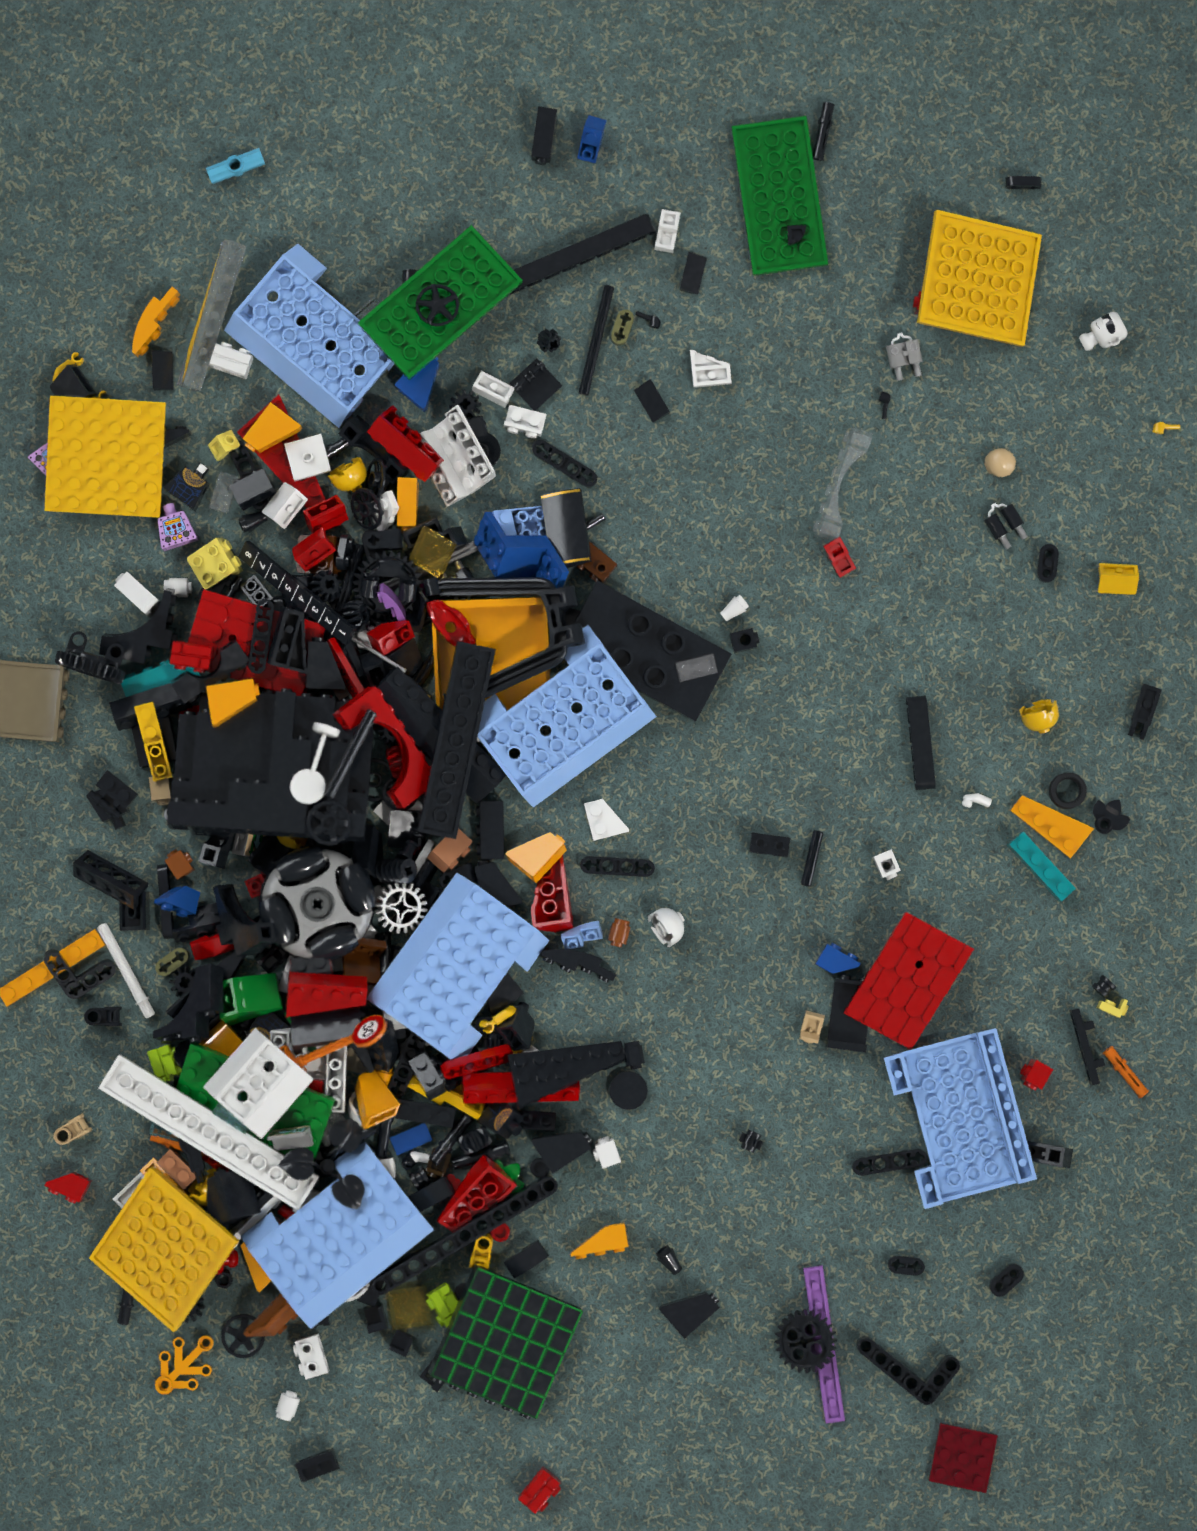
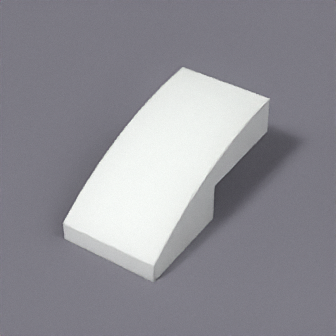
M662 209L654 250L673 253L680 212Z

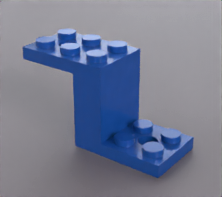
M484 513L477 535L474 537V544L477 546L495 578L541 577L550 580L556 589L564 586L569 570L547 536L506 535L493 513Z

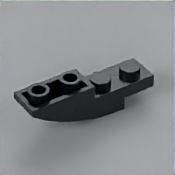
M553 949L542 951L540 954L544 956L543 961L552 965L556 962L561 965L560 969L568 973L571 970L576 971L578 965L582 966L580 970L590 975L593 971L599 974L598 979L606 983L609 980L614 981L616 976L615 973L599 966L602 961L601 958L585 952Z

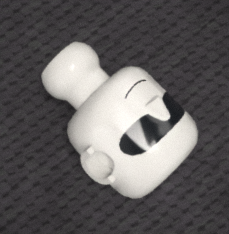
M1110 312L1091 323L1092 332L1081 334L1079 339L1085 351H1089L1098 343L1102 348L1115 346L1126 338L1128 332L1117 312Z

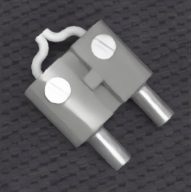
M903 333L897 334V337L892 340L891 345L886 346L890 369L894 368L897 381L903 380L901 366L912 364L915 377L922 376L919 363L923 362L918 339L912 340L910 336H904ZM900 335L902 338H908L910 340L894 344V342L900 338Z

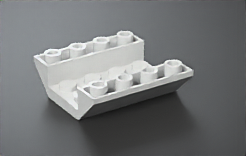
M459 405L454 406L445 413L446 418L435 427L420 433L421 441L429 443L444 459L431 479L447 507L474 493L496 477L491 463ZM471 465L475 469L474 473L471 470Z
M255 1028L203 1088L262 1139L314 1079ZM268 1061L274 1063V1069L271 1072L264 1070V1064ZM241 1091L248 1093V1099L245 1102L238 1100V1094Z
M291 1028L270 1030V1041L278 1048L287 1045L295 1055L292 1047ZM321 1045V1046H316V1047H317V1049H319V1048L324 1047V1046H326V1045ZM347 1046L313 1060L305 1066L307 1074L313 1079L325 1081L324 1094L336 1099L332 1112H345ZM306 1047V1048H303V1054H299V1055H295V1056L297 1057V1056H300V1055H306V1054H308V1053H310V1052L308 1051V1049H307V1047ZM269 1061V1072L274 1069V1063Z

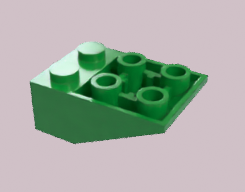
M276 973L235 977L223 981V1013L219 1014L220 1019L229 1026L283 1009Z

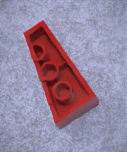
M392 405L378 416L367 433L371 435L374 441L384 446L389 454L399 459L403 466L413 471L418 479L426 482L443 463L444 459L429 443L421 441L420 433L417 430H411L407 425L408 420L404 416L400 418L396 414V407Z
M289 972L286 1017L366 1005L367 977Z

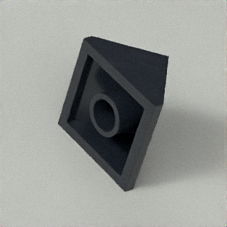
M143 891L138 896L139 905L135 909L119 902L120 931L150 930L148 891Z

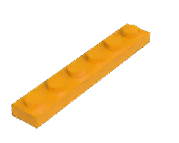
M94 929L59 952L67 964L72 967L106 946L98 931ZM57 956L49 957V961H53L57 968L59 966L56 962ZM43 961L1 987L0 997L6 1007L54 977ZM60 970L58 972V975L66 970Z

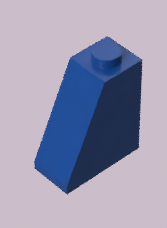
M437 357L412 379L408 380L403 374L395 383V388L423 412L427 410L438 373L439 362H437Z

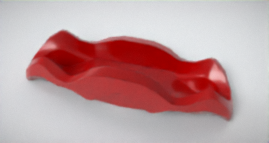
M432 600L427 603L426 608L433 625L448 643L456 647L457 641L476 645V639L470 631L469 623L461 612L447 606L441 600ZM452 622L455 625L453 633L446 630V623Z

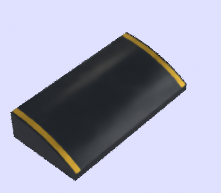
M580 488L568 489L541 495L546 536L565 566L571 568L592 562L582 490Z

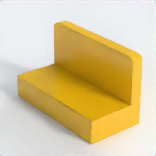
M1099 563L1100 579L1098 593L1136 594L1139 581L1137 565Z

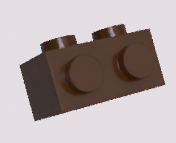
M589 541L592 562L576 567L581 571L585 569L589 572V577L594 582L600 581L604 583L617 568V563Z

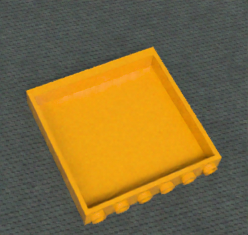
M540 596L441 600L447 606L458 610L464 615L469 623L470 631L476 639V645L496 649L490 675L547 649L550 644L546 609ZM452 622L446 623V630L453 633L455 625ZM432 623L436 704L443 710V694H446L455 647L442 637ZM551 669L500 691L496 695L508 710L551 678Z

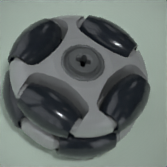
M307 846L283 856L267 873L259 894L261 923L273 922L277 940L274 944L295 958L310 959L314 957V959L324 958L325 960L330 959V961L349 954L359 945L358 940L364 937L372 924L376 906L374 887L366 870L359 862L354 864L350 855L327 846ZM314 899L317 901L320 899L322 900V902L320 903L322 905L321 908H313Z

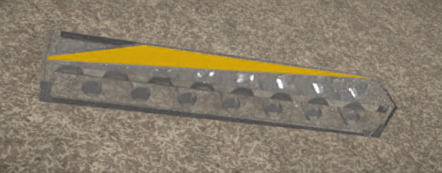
M230 239L221 243L178 378V386L191 391H201L247 247Z

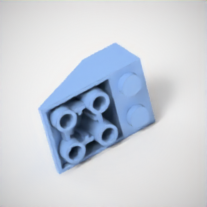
M542 506L492 511L506 535L546 536Z

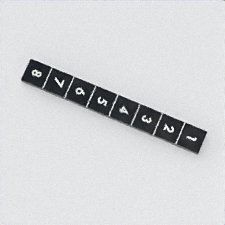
M245 541L238 556L241 560L344 645L350 644L357 628L251 541Z

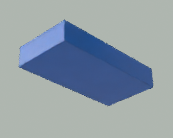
M426 1123L390 1137L397 1156L433 1140Z

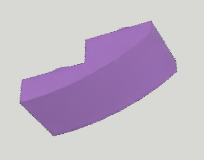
M381 583L380 591L377 592L379 602L384 603L385 609L390 608L393 617H397L398 621L406 620L404 607L397 595L387 585Z

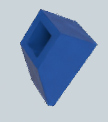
M588 115L577 159L596 163L607 120Z
M187 886L174 887L156 898L154 904L161 906L163 910L176 912L177 916L187 917V915L196 914L200 892Z
M832 943L831 945H825L815 965L834 974L859 967L861 963L857 961L858 957L851 953L846 955L840 952L842 948Z

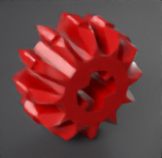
M397 745L386 750L388 764L395 779L399 776L402 764L401 750Z

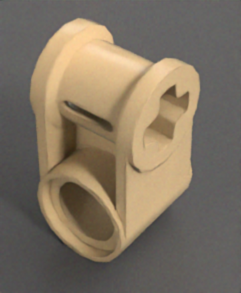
M83 1113L55 1131L54 1140L60 1145L68 1144L93 1130L83 1118L85 1116ZM62 1130L68 1133L66 1141L59 1139V1133Z

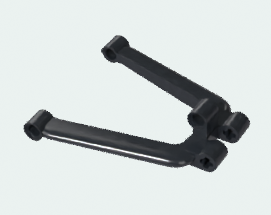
M541 577L430 578L423 581L425 596L429 601L444 597L540 596L542 598L549 625V646L535 655L490 675L486 698L559 665L566 657L567 647L585 644L582 624L567 625L565 612L562 611V609L578 606L575 586L556 589L550 580Z

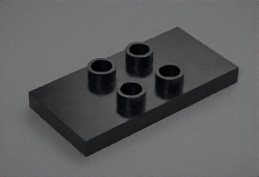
M599 581L595 582L573 623L582 624V628L587 625L590 626L638 692L694 722L697 721L732 655L728 651Z

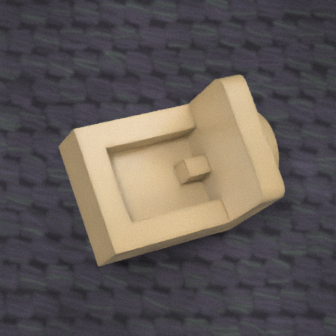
M806 1011L800 1030V1039L806 1043H818L825 1015Z

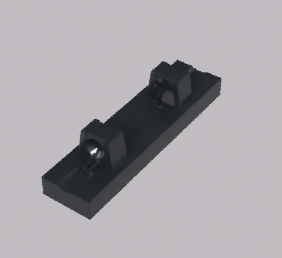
M1079 1008L1069 1010L1090 1085L1100 1084L1096 1068L1105 1066L1104 1058L1093 1060L1086 1035V1030L1095 1028L1093 1021L1083 1022Z

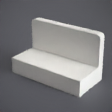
M284 482L262 510V513L285 529L308 499L296 488Z

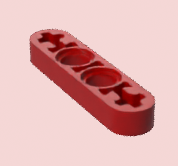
M504 1044L448 1060L441 1065L440 1070L444 1078L452 1079L507 1063L508 1055L514 1053L509 1045Z

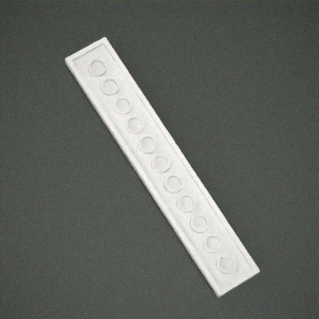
M121 1054L118 1055L99 1086L100 1090L296 1210L300 1209L319 1178L318 1175L313 1173L307 1180L293 1179L279 1167L280 1161L285 1156L284 1154L274 1150L271 1146Z

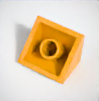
M221 1020L209 1031V1039L202 1040L200 1045L231 1056L243 1041L231 1026Z

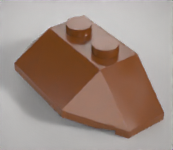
M280 1293L243 1331V1334L246 1337L275 1336L277 1333L280 1335L287 1328L286 1323L290 1319L295 1320L299 1315Z

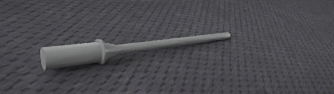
M353 636L352 640L394 667H399L404 673L406 672L405 668Z

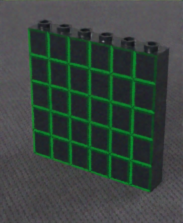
M475 1264L429 1368L428 1373L432 1377L431 1380L440 1384L443 1381L449 1383V1387L460 1391V1389L466 1390L467 1394L474 1398L481 1396L485 1398V1402L491 1405L496 1403L503 1405L502 1408L506 1411L520 1412L519 1415L530 1420L531 1417L537 1419L583 1310L571 1303Z

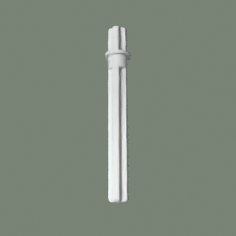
M106 923L99 925L97 929L137 1002L135 1005H139L145 1018L152 1017L155 1012L148 1001L149 996L147 997L142 990L109 926Z

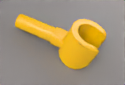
M1158 422L1154 424L1153 433L1163 434L1164 429H1180V425H1168L1164 422Z

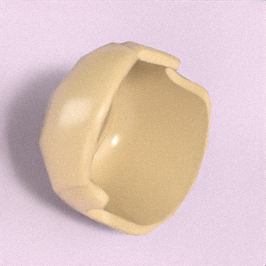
M1000 448L988 453L985 457L984 465L989 474L996 477H1005L1014 471L1016 459L1010 451Z

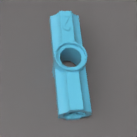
M257 148L238 156H230L225 161L207 167L206 170L211 183L214 184L233 176H241L246 171L264 165L265 162L260 149ZM233 163H240L238 169H231Z

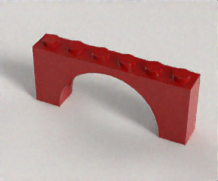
M375 686L367 687L333 713L343 730H351L361 723L368 709L376 712L377 716L373 723L385 727L393 734L399 744L402 756L399 776L395 784L386 793L396 808H405L426 791L431 766L425 761V755L416 748L415 740L404 730L405 726L402 721L394 715L392 706L383 699L382 691Z

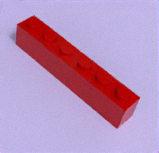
M511 1072L469 1073L462 1075L461 1091L463 1104L517 1102ZM578 1081V1083L557 1093L544 1096L537 1102L579 1101L580 1083Z

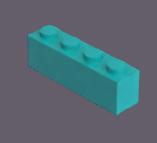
M166 660L154 669L153 666L142 669L143 673L126 675L121 685L125 696L128 697L171 683V680L186 670L175 669L174 665L170 664V660ZM186 667L188 672L202 676L201 672L193 671V667Z
M1024 831L1007 844L1009 849L1058 902H1062L1076 889Z

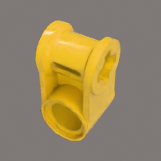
M490 1233L476 1239L469 1268L474 1267L476 1264L489 1269L493 1238ZM487 1239L489 1245L483 1247L479 1244V1240Z

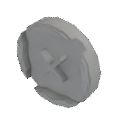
M431 839L427 841L415 861L417 873L435 845V842Z

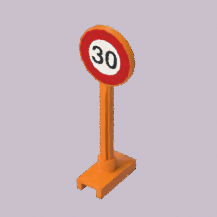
M381 1015L369 1016L356 1026L351 1035L306 1055L296 1057L287 1045L281 1046L279 1049L307 1073L305 1068L307 1063L351 1043H354L357 1047H367L377 1042L386 1031L387 1023Z

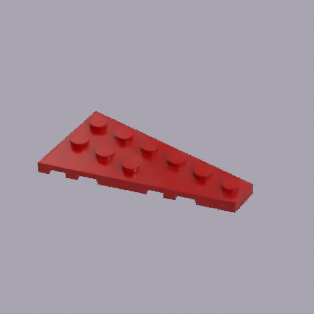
M279 394L271 403L288 415ZM269 404L237 431L242 439ZM297 434L261 453L255 450L254 452L282 483L286 482L296 488L308 499L303 505L306 509L326 500L316 476L298 481L293 479L284 444L299 440Z

